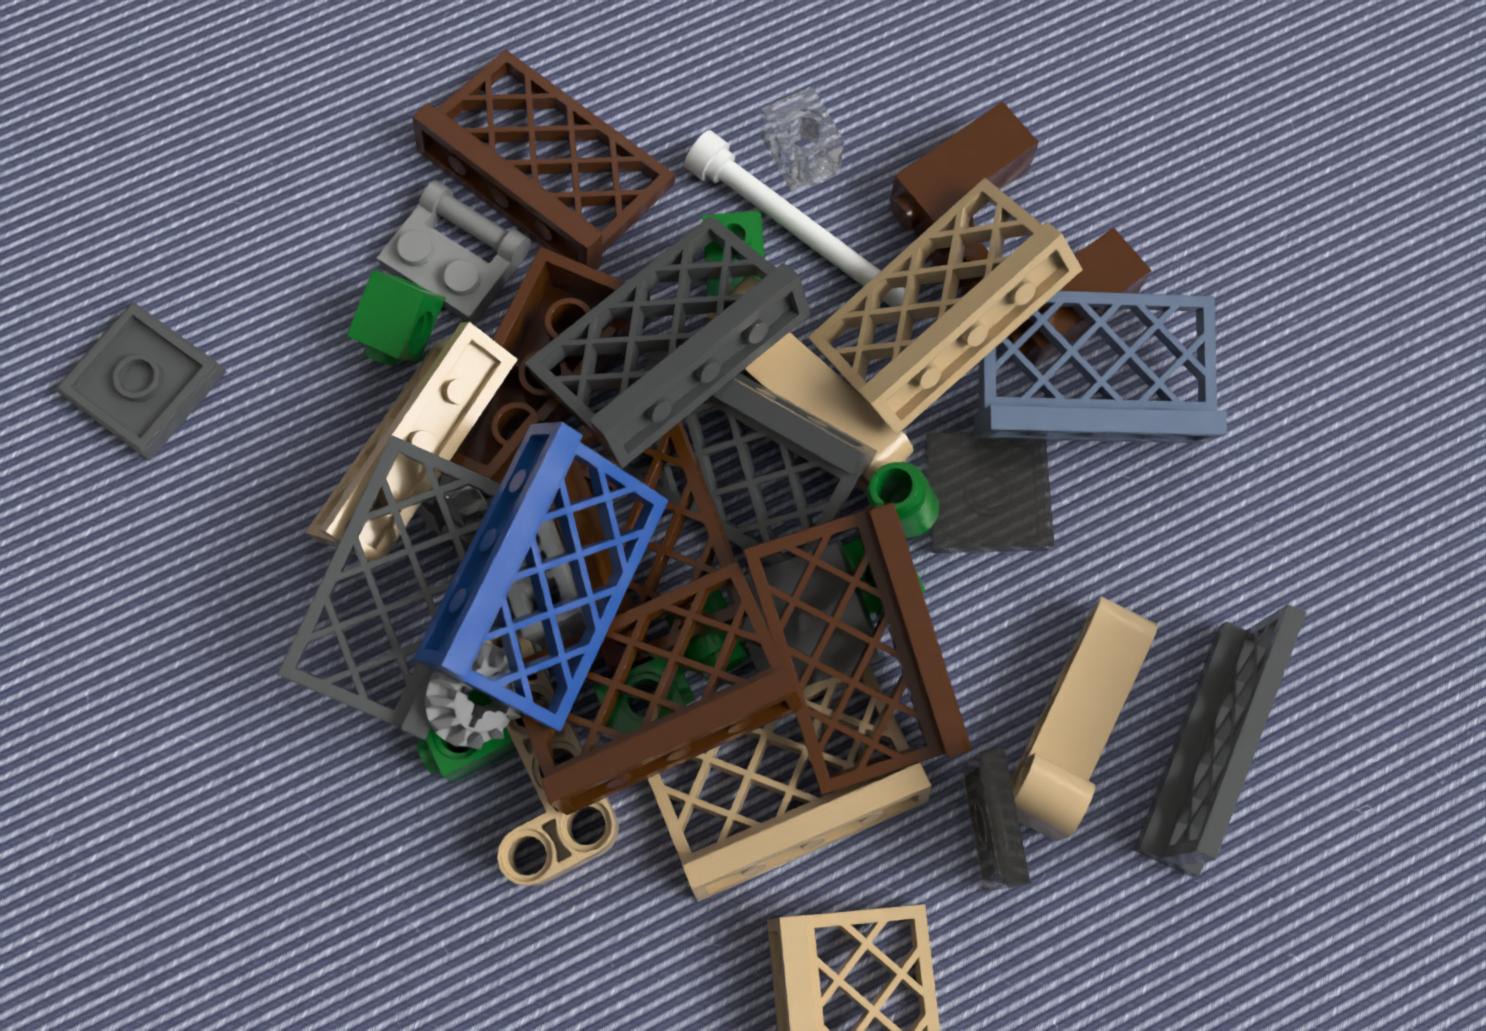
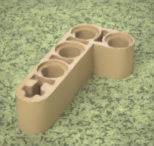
M751 276L745 277L731 290L730 295L745 294L760 281ZM708 313L704 317L703 327L716 317V313ZM790 332L740 372V374L877 450L867 472L861 473L855 484L857 488L867 493L868 484L872 476L880 467L893 462H904L914 452L910 440L902 431L896 435L850 384Z
M1102 596L1098 598L1082 626L1009 781L998 808L999 812L1055 841L1068 838L1075 832L1089 807L1095 791V784L1089 780L1151 647L1158 624Z
M516 630L515 633L522 659L536 653L537 651L532 643L523 638L521 630ZM501 636L484 642L500 648L503 647ZM545 669L527 678L532 698L545 699L550 705L556 690ZM517 718L510 720L506 728L546 813L516 827L505 835L498 848L497 860L501 872L508 880L518 885L537 887L547 884L606 853L613 847L618 838L619 824L608 797L569 815H565L549 804L541 779L544 778L528 732L526 728L521 727ZM568 722L564 723L560 732L556 731L550 745L554 756L566 753L576 757L580 755L583 749L573 725ZM588 809L601 812L606 823L605 832L601 839L590 845L579 844L572 833V824L575 817ZM539 839L546 848V862L543 868L536 874L524 875L516 867V850L525 840Z

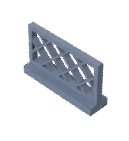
M1058 291L1043 305L1048 308L1042 314L1037 310L1028 318L1032 324L1013 343L1008 338H1005L998 345L1003 353L997 359L995 347L979 362L980 411L974 414V438L1204 443L1227 435V411H1217L1215 296ZM1059 307H1073L1090 325L1071 345L1047 321ZM1092 308H1106V310L1099 316ZM1117 309H1130L1147 327L1129 346L1105 322ZM1150 310L1164 311L1156 318ZM1175 311L1196 312L1197 336L1186 348L1163 325ZM1037 329L1061 353L1043 373L1018 350ZM1095 332L1119 355L1101 375L1077 352ZM1152 334L1176 357L1158 376L1134 353ZM1196 349L1197 359L1192 355L1196 351ZM1008 358L1033 382L1020 397H996V371ZM1067 360L1091 384L1077 399L1065 398L1048 381ZM1125 362L1148 385L1135 400H1124L1106 382ZM1182 364L1198 380V402L1181 401L1164 384ZM1040 389L1047 398L1031 396ZM1098 391L1105 399L1089 398ZM1156 393L1162 401H1151L1148 399Z

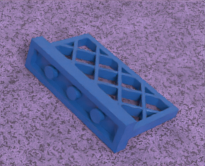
M564 422L530 425L413 660L434 671L445 673L543 726L560 732L669 500L581 443L582 434ZM574 459L588 468L594 495L570 502L564 478ZM607 481L616 486V488L609 490ZM628 494L644 506L633 529L620 533L611 499ZM554 500L555 508L549 509ZM597 504L605 538L581 546L573 512ZM558 517L567 552L541 560L536 535L542 522ZM608 549L613 572L607 585L592 590L584 557ZM525 559L527 566L521 567ZM569 562L577 596L553 604L544 571ZM530 576L538 610L512 619L506 596L514 581ZM581 607L586 629L579 643L564 648L556 615ZM496 618L498 625L491 627ZM541 621L550 654L524 664L515 631ZM501 636L510 670L489 678L472 670L471 667L483 643ZM553 666L558 688L548 709H545L534 703L527 675ZM513 681L515 692L502 685Z

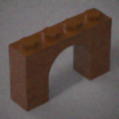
M1002 101L894 176L890 197L891 211L904 229H913L920 236L982 179L986 178L1001 190L1030 169L1039 142ZM973 217L970 218L969 227H975ZM1113 227L1075 254L1083 270L1059 291L1138 294L1152 270ZM982 242L966 244L963 262L987 259L989 251ZM951 247L936 249L928 256L934 266L948 265ZM984 276L959 279L962 295H966ZM1041 306L1038 311L1042 314L1048 307ZM1059 307L1047 319L1069 343L1078 338L1090 326L1073 307ZM1092 308L1099 316L1106 310V308ZM1027 319L1007 338L1013 343L1032 323ZM1038 329L1018 348L1035 367H1038L1058 352Z

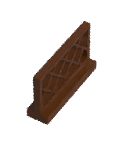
M506 49L437 109L430 103H427L412 116L416 149L420 154L545 249L596 270L601 266L602 254L675 184V173ZM509 73L525 85V94L492 95L491 86L503 75ZM526 109L528 126L494 127L493 110ZM533 109H557L566 116L567 125L534 126ZM487 110L488 127L463 128L453 119L462 111ZM568 140L570 158L537 159L535 141ZM575 140H599L609 147V157L577 158ZM529 142L530 159L506 160L496 153L495 143ZM641 171L652 179L653 182L644 190H620L619 172ZM611 172L613 191L580 192L578 173ZM571 173L573 192L549 193L539 185L538 174ZM614 205L615 218L602 231L582 217L581 206ZM622 205H628V206L622 211Z
M681 421L663 435L657 451L647 448L641 453L653 458L643 482L645 485L655 490L665 464L682 469L685 473L687 484L678 505L668 502L665 507L666 510L674 512V515L661 546L651 542L647 546V549L657 552V556L644 587L630 582L615 616L662 595L657 593L656 590L669 558L696 568L690 582L718 570L711 566L715 555L721 568L736 562ZM585 427L577 431L583 435L580 442L586 446L599 441ZM673 445L679 459L669 456ZM610 458L609 461L612 462L613 464H615L616 466H618V465ZM573 459L564 478L570 502L594 495L589 472L585 466ZM607 481L609 490L616 488V486ZM694 499L700 514L690 511ZM554 500L550 506L551 509L555 508ZM635 501L623 531L619 530L620 533L633 529L644 506L639 501ZM597 504L573 512L581 546L605 538ZM557 517L555 518V521L559 529L562 541L564 543L559 520ZM686 518L704 524L709 535L699 561L673 551ZM608 549L585 556L584 560L592 590L607 585L613 572ZM734 584L728 587L735 604L713 614L702 611L701 615L728 625L732 624L741 602ZM631 589L641 593L637 603H635ZM693 602L680 608L689 611ZM675 618L669 634L650 642L646 633L642 642L670 652L675 646L685 621ZM696 625L689 643L715 631ZM634 629L621 635L630 638ZM606 641L600 647L608 669L616 671L626 647ZM638 652L631 669L655 658Z
M883 502L861 509L859 512L742 549L767 627L804 708L795 711V715L822 795L941 755L951 758L972 751L894 502ZM856 527L863 554L852 575L820 560L833 534ZM819 539L812 555L796 547ZM787 550L808 561L791 595L768 584L760 558ZM867 565L875 588L860 580ZM816 566L848 582L831 616L799 600ZM856 586L877 596L883 613L871 636L839 620ZM771 594L787 601L780 617H778ZM795 606L827 622L810 656L789 646L784 636L783 629ZM835 627L867 642L850 676L819 661ZM886 627H888L894 648L880 641ZM875 648L896 657L902 671L890 697L859 681ZM791 655L806 662L799 678ZM814 668L846 683L830 716L806 704L803 690ZM906 687L913 708L899 702ZM855 688L886 703L870 736L839 722ZM895 708L917 719L924 744L898 752L879 742ZM811 717L825 723L818 739ZM834 728L865 744L854 767L829 775L822 752ZM874 749L888 755L869 761Z
M736 561L613 618L602 643L610 641L626 647L613 679L590 671L585 678V681L608 689L595 721L592 722L571 713L568 714L565 721L590 731L580 755L557 765L550 746L556 731L545 726L543 728L542 724L523 714L521 716L544 775L541 782L549 804L565 815H569L804 708L740 565ZM734 584L741 602L731 625L701 615L709 594ZM693 602L689 611L680 608ZM665 614L685 621L672 653L642 642L650 622ZM747 616L756 634L742 630ZM696 625L726 635L714 668L683 657ZM634 629L630 638L621 635ZM584 631L563 640L564 648L579 643ZM737 640L763 648L771 668L747 679L725 672ZM548 647L523 658V663L525 664L550 654ZM638 652L667 662L654 695L624 684ZM678 667L709 677L701 699L687 706L665 699ZM535 672V673H532V674H530V675H527V677H529V676H531V675H534V674H536V673H538V672ZM720 682L731 685L716 692ZM620 693L650 704L641 726L626 734L606 727ZM533 700L534 703L548 709L549 705ZM661 709L672 712L657 719ZM602 736L613 739L598 746Z

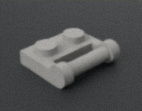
M434 180L424 189L419 199V205L381 251L377 260L381 267L389 273L446 297L443 307L464 321L474 325L527 256L531 246V239L516 229L508 232L454 198L452 189L438 180ZM443 217L496 250L497 255L489 264L433 227Z

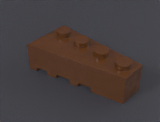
M540 246L493 338L497 344L518 360L451 458V462L501 484L531 424L565 422L569 418L571 413L530 374L525 362L626 282ZM648 292V298H647V300H650V293H649V292ZM652 317L644 318L643 329L649 324ZM631 318L613 319L602 328L601 338L629 336ZM623 353L598 355L594 374L607 373ZM584 356L566 357L550 371L555 376L581 375ZM575 391V392H572V393H573L575 396H577V392H578V391Z

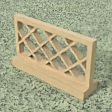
M984 178L808 338L878 413L895 434L898 435L1083 269L1060 231L1049 222H1046L1044 225L1041 224ZM988 202L996 207L993 224L969 227L970 218ZM1030 235L1009 256L1002 257L1006 238ZM990 241L987 259L963 262L966 244ZM951 247L948 265L924 268L926 258L936 249ZM984 276L962 298H956L959 279ZM944 282L941 301L917 304L921 285ZM905 287L902 306L880 308L881 299L890 290ZM938 317V320L919 337L911 340L914 320ZM899 322L895 342L873 344L876 325ZM861 327L857 346L836 349L832 347L831 344L848 328ZM892 358L890 363L866 383L865 379L869 360ZM854 362L853 368L848 363Z
M470 322L460 323L450 339L437 340L305 533L320 543L338 547L391 435L450 461L518 359ZM398 454L387 477L395 502L430 491L432 486L424 465ZM434 470L436 478L438 479L441 473ZM383 488L372 511L389 505ZM421 503L399 510L405 527ZM392 513L366 522L359 539L368 562L386 556L400 536Z
M870 665L866 666L860 678L861 682L882 692ZM852 671L847 672V673H844V674L850 676L851 673H852ZM832 677L805 686L803 695L806 704L830 716L832 709L829 708L836 690L845 687L846 683ZM825 695L821 705L811 702ZM868 695L870 701L862 720L842 713L839 722L870 736L875 726L870 724L874 712H876L879 718L886 703ZM892 714L880 740L890 743L893 749L898 752L909 749L904 735ZM777 719L766 724L764 730L758 728L745 734L759 740L747 770L715 758L720 748L718 746L707 751L706 754L703 753L690 759L701 763V767L689 795L665 786L660 773L648 778L692 891L699 902L929 802L931 784L921 763L835 790L819 798L797 789L809 756L805 745L773 733L778 721ZM815 719L813 726L818 738L823 722ZM854 740L847 760L822 752L825 764L840 771L854 767L862 742ZM768 743L800 755L789 785L756 773ZM711 768L742 779L730 811L698 799ZM751 784L784 795L776 817L760 823L739 815ZM670 799L684 804L679 818H677ZM793 799L804 803V805L788 811ZM694 808L726 820L716 843L693 853L691 852L684 835V830ZM735 824L746 828V830L730 836Z
M925 904L779 917L767 920L777 1031H830L824 1025L823 1007L837 988L865 1011L850 1031H864L873 1019L887 1031H902L879 1011L900 982L918 996L920 1015L908 1031H940ZM909 919L912 948L898 966L873 945L872 942L888 921ZM873 923L864 936L852 926L854 924ZM837 926L857 943L836 973L817 957L814 928ZM865 951L892 974L871 1003L844 980ZM913 964L915 965L916 981L907 974ZM819 972L829 980L822 992Z

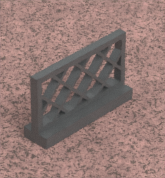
M709 216L528 359L525 365L530 374L601 442L607 455L623 469L810 316L811 313L800 275L785 263L776 268L713 216ZM713 240L724 248L723 261L693 263L694 255ZM758 276L762 279L745 294L730 295L732 278ZM720 279L718 296L688 298L691 280ZM678 281L676 299L647 300L648 292L659 283ZM716 313V317L698 332L684 333L686 315ZM673 316L671 334L642 336L645 317ZM631 318L629 336L601 338L602 328L613 319ZM668 351V356L651 370L636 372L639 352ZM626 353L623 372L594 374L598 355ZM584 356L581 375L555 376L550 371L566 357ZM620 389V394L596 414L589 409L591 391ZM578 391L577 396H575L572 392Z
M668 351L645 352L643 356L649 359L644 371L651 370L666 358ZM740 373L705 401L706 403L701 404L685 417L695 449L693 451L694 455L698 459L701 473L726 537L742 548L775 539L771 528L773 524L800 517L802 528L806 529L814 526L811 514L823 511L816 525L837 519L861 473L867 472L877 453V450ZM717 408L727 414L734 439L706 447L697 414ZM742 423L757 432L745 436ZM662 437L652 444L653 450L657 451ZM768 437L779 444L786 469L757 477L748 443ZM737 447L746 481L718 489L709 454ZM604 450L602 456L607 460H610V457ZM793 452L810 462L796 465ZM629 463L622 470L643 483L650 465L638 468ZM665 464L661 473L662 481H658L654 491L668 499V502L678 505L682 493L677 491L671 470L672 465ZM820 467L840 478L828 502L808 507L799 472ZM788 476L798 511L769 519L759 484ZM748 487L758 522L738 527L727 520L720 495ZM694 499L690 511L700 514ZM760 528L763 541L748 532ZM819 539L806 543L802 551L807 552L815 549ZM780 551L761 559L772 565L791 557Z
M391 435L277 675L398 726L401 730L425 740L431 728L426 715L425 694L434 670L417 662L412 673H410L404 655L417 651L421 642L401 649L388 612L425 599L433 619L437 610L432 596L448 590L452 581L428 589L415 553L452 540L460 562H462L465 551L459 537L477 531L482 522L481 520L456 530L443 495L466 486H471L494 498L500 484ZM398 454L424 465L433 488L432 490L395 502L387 477ZM434 470L457 481L440 487ZM383 488L389 505L372 511ZM436 497L449 533L412 546L399 510ZM392 513L405 549L368 562L359 539L366 522ZM355 548L361 565L343 571ZM409 556L422 592L384 605L371 569ZM364 572L377 609L340 622L331 599L337 582ZM326 608L332 626L314 632ZM380 616L394 652L357 666L343 629ZM335 632L348 665V670L323 679L297 668L310 641ZM397 659L406 686L395 709L369 698L360 672ZM352 676L358 693L339 686L334 682Z
M1287 604L1247 630L1227 621L1218 627L1133 851L1191 877L1200 876L1205 862L1216 860L1307 612Z

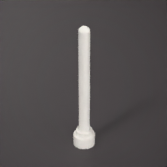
M708 130L703 133L691 147L686 156L684 167L700 180L706 181L710 179L714 183L721 180L863 287L881 272L869 261L734 162L735 155L729 151V143L713 131ZM894 288L881 300L890 307L902 306L905 288Z

